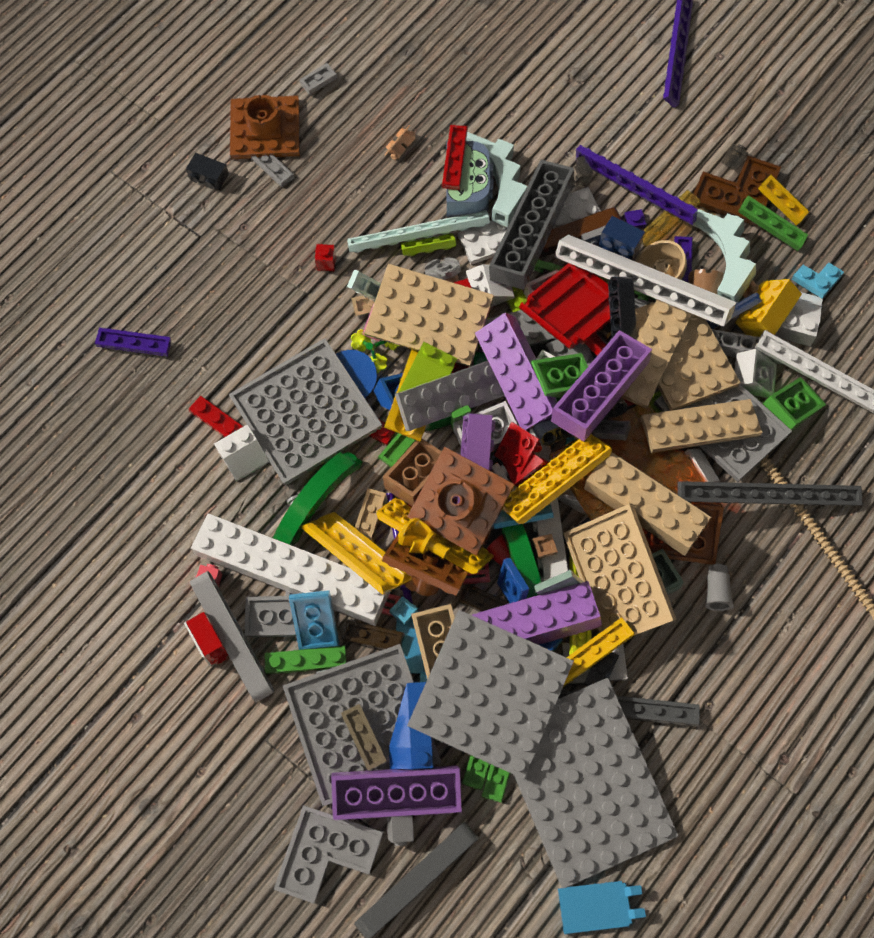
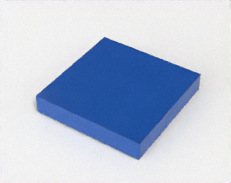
M511 558L504 559L497 580L498 586L509 604L526 599L529 587Z

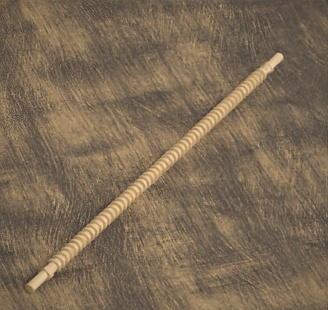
M768 455L760 461L762 463L761 467H765L764 471H768L767 475L771 476V480L775 481L774 484H788L787 481L784 482V477H780L781 473L777 472L778 468H774L775 464L770 463L771 459H767ZM791 504L790 507H794V512H798L797 516L801 517L800 521H804V526H808L807 530L811 531L810 535L815 536L814 540H818L817 544H821V549L825 550L824 554H828L827 558H831V563L835 564L834 568L839 569L838 573H842L841 577L846 579L845 582L849 583L848 587H852L851 591L856 593L855 597L860 598L858 601L863 602L862 606L867 608L866 611L870 612L874 620L873 599H869L870 595L865 593L866 589H862L863 585L858 584L859 580H856L854 578L855 575L851 574L852 570H848L849 566L844 565L845 561L841 560L842 556H838V551H834L835 547L830 545V541H827L828 537H824L825 533L820 532L821 528L817 527L818 523L813 522L814 518H810L811 514H807L808 510L803 508L804 505Z

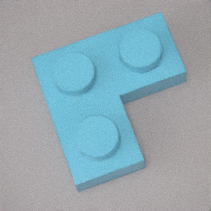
M828 263L818 274L803 264L793 275L792 280L823 299L843 276L844 271Z

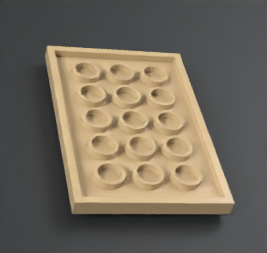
M388 264L364 334L416 351L420 350L424 341L456 357V363L471 367L479 344L475 332L485 326L494 295Z
M655 302L635 309L637 339ZM694 314L691 315L658 384V388L670 411L730 390L741 383L706 319Z
M633 503L563 533L579 578L584 582L589 581L601 617L602 627L598 628L599 633L621 617L635 635L677 620Z

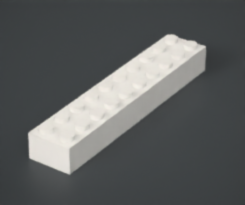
M209 513L191 547L193 553L198 557L292 594L330 590L333 610L376 626L390 594L389 591L382 595L351 568Z

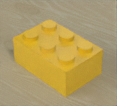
M790 279L763 281L759 285L757 293L762 299L761 303L741 313L735 322L746 335L761 337L765 330L773 335L776 334L802 295Z

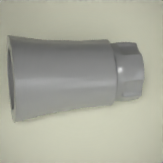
M713 564L708 569L705 607L713 611L730 610L734 607L731 595L728 567L723 564Z

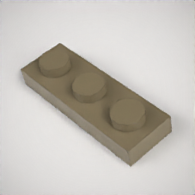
M358 704L341 712L367 770L369 771L387 762L361 705Z

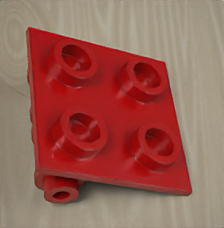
M511 422L494 456L522 474L532 453L541 452L540 439L514 422Z

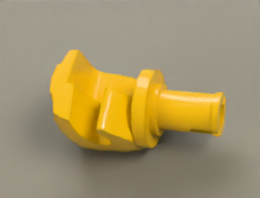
M418 518L411 519L399 530L398 543L402 546H411L409 551L411 553L425 554L431 551L444 560L450 551L449 547L435 540L436 534Z

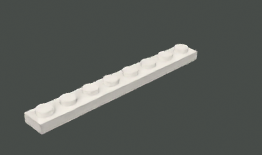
M765 330L762 333L755 349L874 413V390L768 331Z

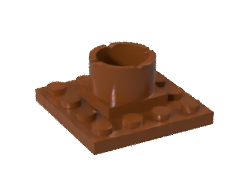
M256 95L251 98L231 99L230 158L251 159V156L261 158L263 155L268 157L269 155H274L275 157L300 156L299 95L278 97Z
M444 446L407 517L422 520L433 532L477 556L515 484ZM457 497L460 498V502L458 504L456 503Z
M397 534L384 554L382 562L392 568L404 571L412 577L404 585L409 590L416 591L417 594L424 596L435 595L439 588L448 594L457 596L468 572L445 558L443 560L431 551L425 554L409 552L411 546L400 545Z

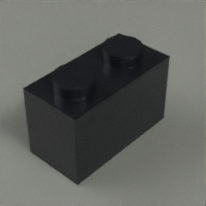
M196 152L186 167L187 175L191 181L202 183L210 189L220 190L229 175L225 163Z

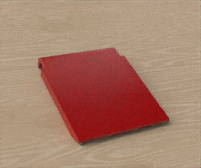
M568 263L529 294L527 302L525 304L521 302L519 309L571 350L579 343L582 345L610 322L608 284L594 273Z

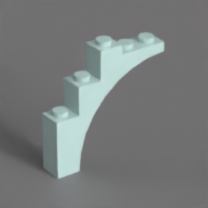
M467 132L466 141H476L483 144L489 152V163H493V176L498 187V199L492 209L491 221L508 227L527 189L526 185L517 182L520 176L521 165L511 162L514 145L501 139L494 143Z
M699 209L697 220L693 226L711 236L719 245L726 262L724 277L717 293L738 303L756 276V263L746 259L750 253V241L740 237L744 232V219L727 214L723 219L718 215H712Z

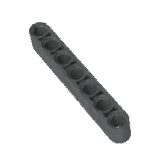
M466 822L462 823L354 923L364 938H373L479 839L476 833Z

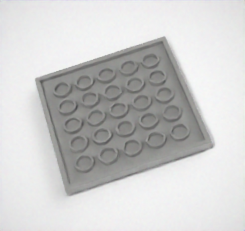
M325 338L229 394L284 486L382 428V424Z
M458 609L407 726L524 779L573 664V660Z
M400 644L283 685L322 806L332 803L331 773L368 771L341 712L358 704L361 705L387 762L371 770L390 769L389 745L406 684L414 683ZM431 737L434 766L440 764L441 760L434 740Z

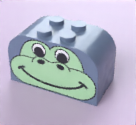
M466 141L460 190L447 189V218L474 214L485 210L488 212L489 199H493V163H489L488 149L479 142Z

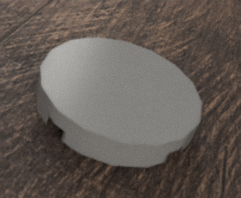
M444 258L445 261L435 259L425 266V275L442 280L454 277L461 270L460 262L454 258Z

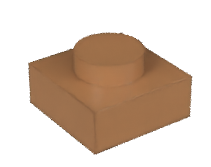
M552 533L532 539L538 559L557 554L558 551Z

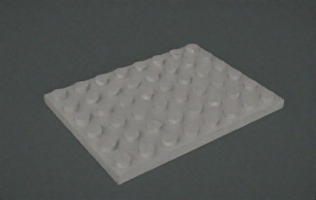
M603 679L558 699L525 778L522 779L516 775L514 777L561 888H566L678 837V834L609 679Z

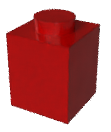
M316 244L315 264L317 271H335V246Z

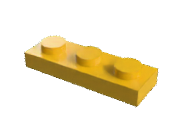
M772 175L758 188L795 225H798L809 213Z

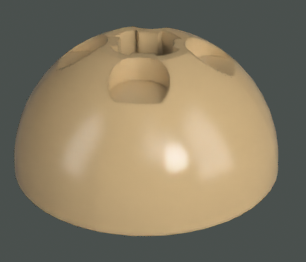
M669 240L657 241L648 245L638 254L635 262L680 280L684 277L687 267L684 250L679 244Z

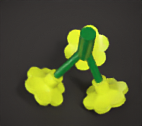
M363 329L352 334L351 347L361 352H365L366 349L371 350L372 356L370 358L375 364L377 373L387 368V358L375 353L376 347L384 344L391 350H395L400 346L383 340L373 344L371 338L362 335Z

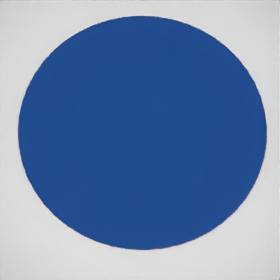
M344 350L338 352L336 356L363 397L366 398L373 390L377 379L374 362L361 351Z

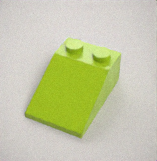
M423 341L399 392L449 375L457 358Z

